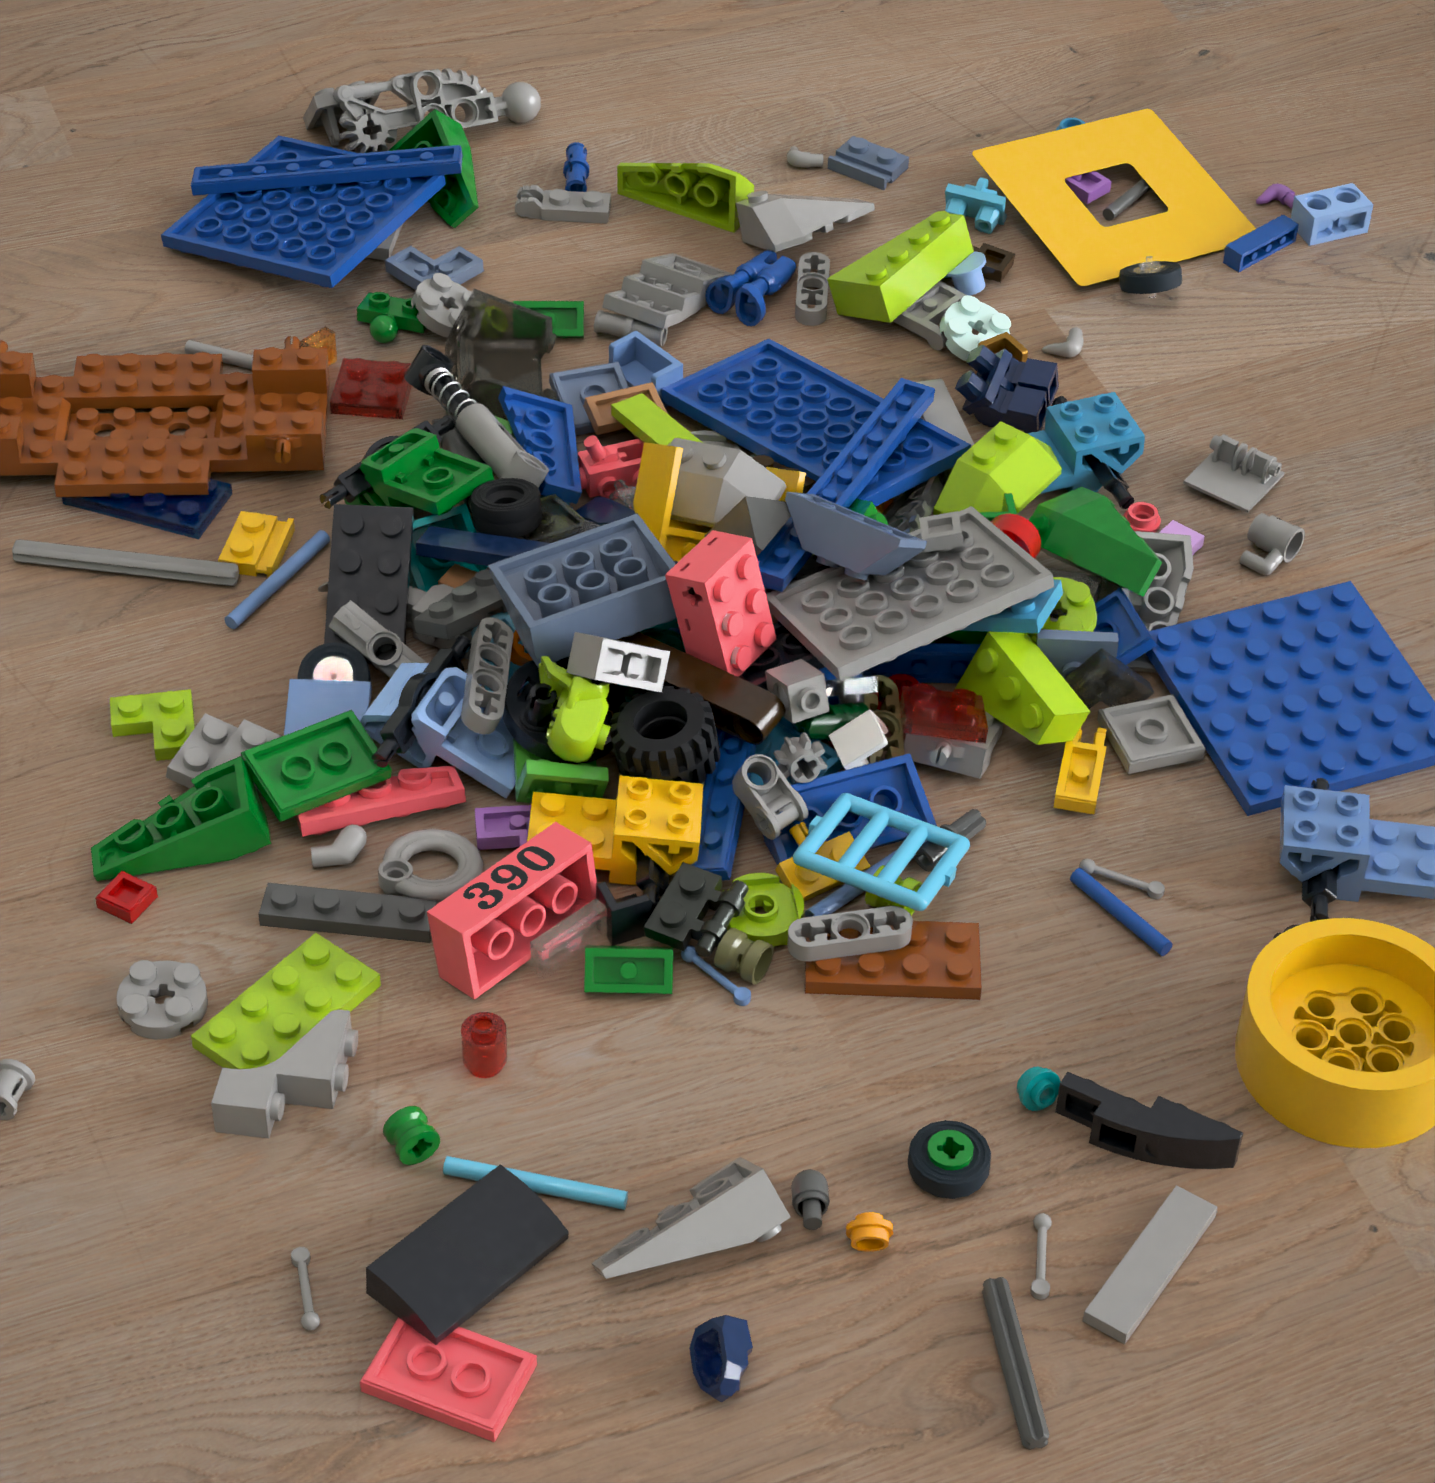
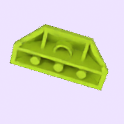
M1000 421L957 459L934 506L933 514L959 512L971 506L979 513L1002 512L1004 493H1012L1018 514L1061 475L1062 468L1049 445Z

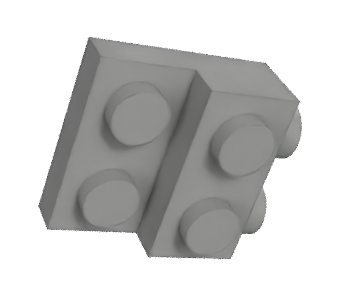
M205 713L168 765L166 778L192 788L194 785L191 780L202 772L241 756V752L277 739L281 735L245 719L237 728ZM253 782V784H254V786H255V789H256V791H257V794L259 795L260 791H259V789L257 788V786L255 785V783Z

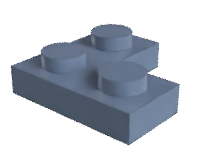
M409 246L385 260L386 272L415 290L422 281L432 279L435 273L446 274L452 281L461 285L484 272L483 260L461 246L435 260Z

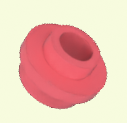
M1133 503L1123 515L1129 521L1130 527L1134 531L1155 533L1160 528L1161 518L1158 510L1150 503Z

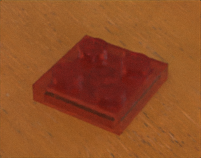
M343 358L330 400L331 414L403 420L412 387L405 380L404 374L411 363Z
M922 683L914 684L912 687L902 685L899 702L904 733L986 743L988 724L982 695H977L968 689H955L953 692L936 690L935 687Z

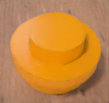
M865 1212L858 1214L855 1220L850 1221L846 1225V1236L851 1239L852 1248L859 1251L874 1252L883 1250L889 1246V1238L893 1235V1224L883 1219V1216L879 1213Z

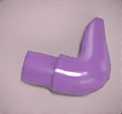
M1277 183L1269 186L1256 199V203L1266 204L1272 200H1278L1292 210L1294 196L1296 195L1287 186Z

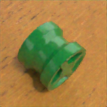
M407 1106L396 1111L388 1118L383 1127L384 1137L391 1145L396 1146L395 1153L397 1157L406 1165H414L425 1161L434 1154L440 1144V1135L433 1126L427 1125L428 1118L426 1114L417 1106Z

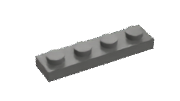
M268 883L258 915L260 926L430 943L432 936L427 911L437 905V900Z

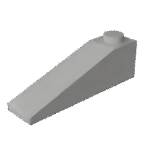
M767 191L752 192L747 195L748 199L736 202L743 242L773 252L812 240V232L821 231L822 233H827L834 229L833 222L847 223L875 210L874 203L859 199L768 194Z
M1134 531L1143 538L1162 561V564L1144 597L1126 589H1123L1148 631L1176 625L1194 569L1191 535ZM1105 581L1108 595L1120 588ZM1146 653L1124 666L1126 671L1157 673Z

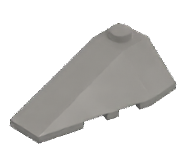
M739 1157L691 1188L690 1192L694 1197L692 1200L676 1206L669 1205L659 1212V1217L656 1219L657 1226L651 1231L646 1227L634 1231L595 1260L592 1265L600 1275L608 1279L748 1244L755 1240L763 1242L778 1234L782 1229L780 1224L791 1218L764 1169Z

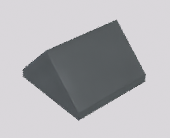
M745 496L705 537L714 530L752 538L757 556L769 544L791 515L785 501Z

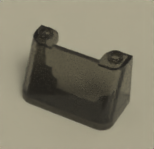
M474 289L446 341L445 355L454 363L450 370L454 377V382L461 384V390L468 392L469 399H474L476 403L483 404L494 416L507 421L508 419L498 399L503 386L560 402L557 399L556 391L548 388L544 391L542 389L541 359L545 353L549 354L556 340V334L552 333V317Z

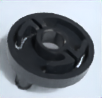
M569 657L556 662V665L567 669ZM533 660L525 663L514 672L507 685L503 720L511 736L524 749L542 759L567 764L592 762L605 756L613 749L609 731L603 750L594 748L592 756L588 761L575 763L565 761L557 756L550 749L547 743L548 739L546 738L547 730L550 729V722H555L556 717L552 716L554 712L552 708H555L558 702L556 700V691L553 690L550 693L552 686L540 683L539 667L536 666ZM590 679V680H592V683H595V684H597V685L600 684L601 682H604V681H598V680ZM528 681L529 683L524 687V689L521 692V695L518 696L521 688ZM605 682L609 684V692L606 698L609 705L608 710H611L613 714L618 713V707L623 702H626L625 697L617 684ZM607 712L603 724L612 725L611 712Z

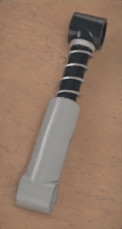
M422 345L404 374L405 380L417 390L433 396L440 403L441 407L447 410L449 416L455 419L458 432L483 461L491 466L492 471L499 479H523L535 484L539 488L549 472L548 467L538 458L527 453L487 407L476 403L474 399H469L468 392L461 390V384L454 382V377L450 371L454 363L450 358L431 346Z

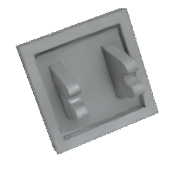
M356 81L348 86L364 84L365 81ZM325 88L315 93L303 116V120L307 130L324 126L331 146L339 145L338 141H341L337 123H339L344 111L341 109L340 103L333 97L334 88ZM380 93L357 98V100L374 106ZM363 128V134H372L371 128Z

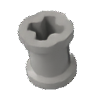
M3 1059L0 1061V1120L14 1118L17 1113V1102L24 1091L32 1088L36 1080L34 1073L29 1067L14 1059Z

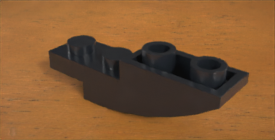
M1067 1072L1060 1082L1055 1113L1091 1128L1089 1143L1135 1160L1179 1168H1234L1237 1163L1243 1132L1230 1127L1226 1123L1213 1120L1188 1109L1182 1104L1174 1103L1161 1096L1157 1097L1150 1108L1133 1098L1120 1095L1098 1085L1092 1080L1084 1079L1070 1072Z

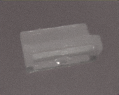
M594 899L530 942L531 959L524 963V965L540 979L544 980L585 953L587 945H597L607 938L606 906L599 900Z

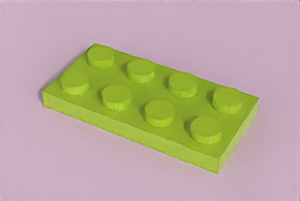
M315 933L191 1035L192 1046L222 1068L251 1069L265 1066L279 1059L331 1011L348 1010L351 1012L381 986L380 974L318 933Z

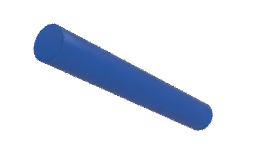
M1078 868L1072 873L1070 877L1072 883L1159 955L1164 956L1171 950L1173 943L1086 871Z

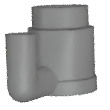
M1260 513L1251 523L1247 537L1248 540L1256 544V547L1269 554L1262 558L1246 550L1240 558V564L1262 575H1270L1282 561L1288 563L1298 554L1305 538L1304 529L1274 515L1268 516Z

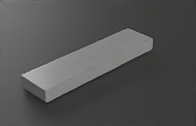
M1176 1185L1086 1308L1083 1322L1126 1344L1216 1217L1218 1207Z

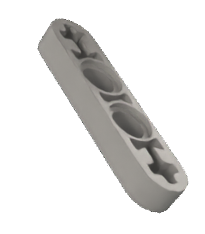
M493 617L482 619L472 637L461 711V719L465 726L483 735L494 732L504 713L513 644V631L505 622ZM482 658L493 662L496 666L485 662ZM479 684L489 687L493 692L482 688ZM480 707L485 708L484 713H481L482 710Z

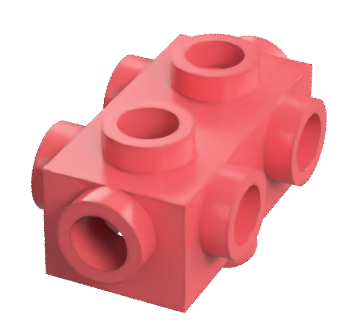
M594 435L584 440V446L587 450L577 453L581 489H585L590 498L601 496L609 499L616 496L619 491L636 487L644 446L643 441L638 438L602 447L598 438Z

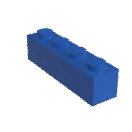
M1285 215L1271 220L1227 244L1224 249L1223 263L1238 273L1294 243L1299 224Z

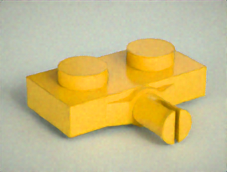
M801 822L799 825L796 824L789 830L798 846L809 835L805 822ZM850 831L829 841H825L815 854L838 862L853 843L854 838ZM863 856L855 869L864 872L871 867L865 856ZM793 857L780 862L775 869L784 885L791 889L792 883L799 889L804 902L844 884L838 880L796 865Z

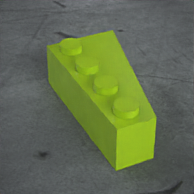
M947 211L935 212L925 220L827 278L837 314L888 323L895 320L974 252L964 215L950 214Z

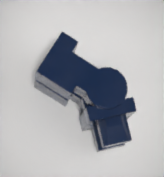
M984 345L973 349L969 353L966 362L977 371V374L971 370L964 373L959 378L955 387L966 398L962 409L969 415L974 413L975 418L988 427H995L1001 421L1016 429L1024 430V433L1027 434L1041 431L1046 419V408L1052 405L1059 387L1057 363L1027 358L1026 362H1020L1012 358V354L1006 349L994 354Z

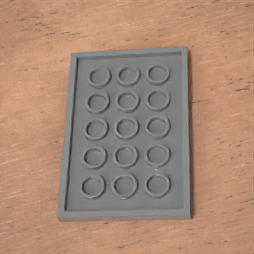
M971 506L959 511L964 546L955 547L945 552L931 551L924 553L923 550L887 575L869 574L867 580L857 579L844 574L845 567L843 566L829 567L789 584L783 592L776 590L766 595L770 613L839 681H843L847 678L856 677L861 672L881 663L892 661L897 656L915 648L926 646L942 636L962 630L976 621L990 615L999 614L1004 609L1019 602L1035 598L1040 593L1053 588L1054 580L1053 574ZM921 529L908 533L922 539Z

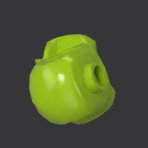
M541 656V663H539L540 683L552 686L550 693L555 690L557 693L556 700H558L557 709L554 710L552 715L556 717L555 722L551 721L549 724L550 729L547 730V743L550 749L565 761L575 763L588 761L592 756L594 748L603 750L611 726L603 724L609 709L606 701L609 684L601 682L597 685L588 678L566 673L567 669L556 665V662H552L548 656Z

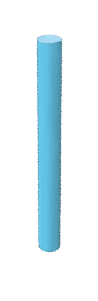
M447 1156L443 1166V1174L479 1181L497 1166ZM506 1168L533 1192L622 1210L626 1208L628 1191Z

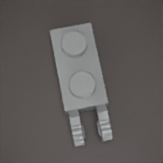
M523 185V187L518 189V201H516L514 209L515 213L521 217L546 221L607 224L609 221L611 193L566 191L564 189L543 191L537 185Z

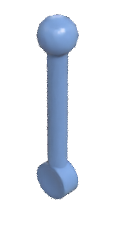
M688 945L684 951H681V957L684 961L693 962L734 995L733 1000L737 1005L746 1006L750 1003L751 991L746 987L734 985L698 956L695 947Z

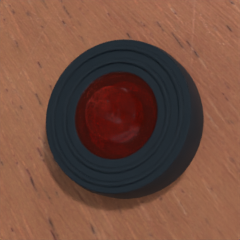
M331 642L315 647L303 658L299 666L297 679L371 682V674L366 659L358 650L344 643Z

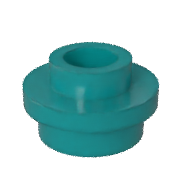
M1032 1067L1021 1075L1017 1083V1093L1019 1094L1020 1102L1031 1111H1039L1050 1106L1058 1096L1061 1082L1059 1076L1048 1068Z

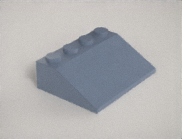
M638 513L488 565L492 579L523 646L537 667L541 663V656H548L552 662H558L563 658L569 657L575 632L617 640L676 619L665 574L676 564Z

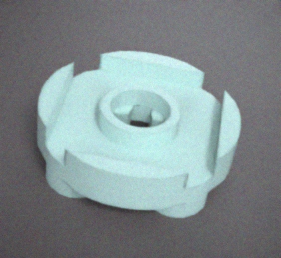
M967 295L947 309L941 319L939 329L941 334L944 331V335L948 339L945 343L947 348L954 355L966 361L969 353L977 348L981 341L1005 332L1010 334L1011 321L1005 314L999 313L991 306L979 302L977 298ZM972 328L975 329V330H977V331L979 332V334H978V335L973 334V333L971 332V331H972Z

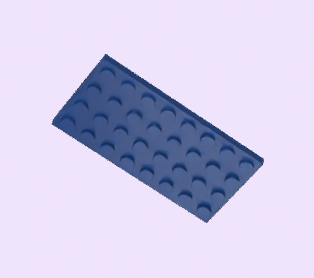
M766 339L661 389L662 402L748 449L752 453L769 456L775 462L788 468L798 469L816 482L883 401V398L771 339ZM919 418L856 499L872 501L876 507L916 485L926 482L943 471L953 468L957 459L971 448V444Z

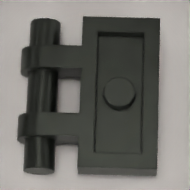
M683 862L644 926L645 937L681 951L686 949L692 938L698 940L695 951L703 957H709L727 932L726 928L731 919L739 916L745 906L744 897L749 888L744 882L735 880L729 890L720 892L722 888L721 876ZM709 909L716 911L711 920L702 921Z

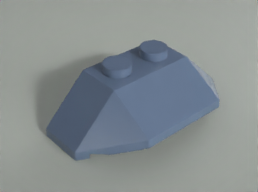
M786 493L785 501L802 549L817 555L816 561L820 564L830 567H845L844 574L850 577L867 580L869 574L887 575L926 548V540L912 536L815 494Z

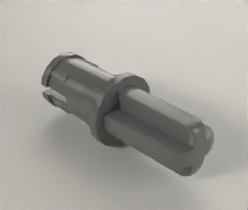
M971 809L951 825L943 824L940 828L965 836L969 840L985 828L986 819L981 816L979 810ZM927 841L922 844L914 858L923 870L930 872L948 848Z

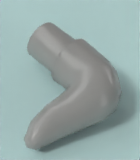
M792 146L787 153V162L799 168L823 167V154L801 152L796 146Z
M1074 327L1070 329L1066 342L1046 345L1042 351L1066 358L1075 357L1083 347V332L1080 328Z

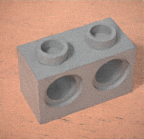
M575 632L566 673L598 681L662 692L670 651Z

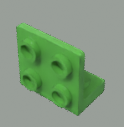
M513 738L516 802L532 803L533 791L584 797H603L609 782L608 767L597 766L596 760L580 764L551 762L530 753Z

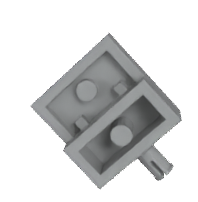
M926 701L907 728L904 751L905 754H911L914 762L981 779L990 764L992 749L1002 735L1004 723L986 711L973 710L969 712L957 709L952 703L947 701Z

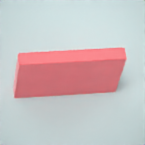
M398 1317L362 1377L360 1387L361 1392L495 1442L537 1366V1355L462 1327L456 1328L435 1345Z

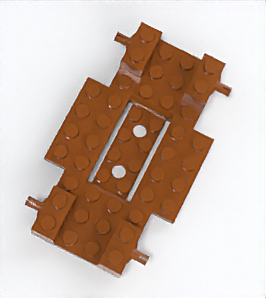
M288 336L284 342V349L274 347L254 349L252 374L241 372L222 374V354L199 352L196 354L161 353L158 355H137L127 353L123 355L88 354L86 356H77L74 376L61 377L49 375L37 377L33 353L7 352V343L0 340V476L56 475L54 484L56 497L209 495L212 472L324 470L330 388L327 348L303 347L299 349L300 340L293 336L291 344V336ZM133 408L154 409H152L151 412L135 413V410ZM170 408L190 409L187 412H172ZM96 409L116 410L113 413H98ZM175 429H186L184 435L170 434ZM102 430H112L110 436L102 437L96 435V433Z

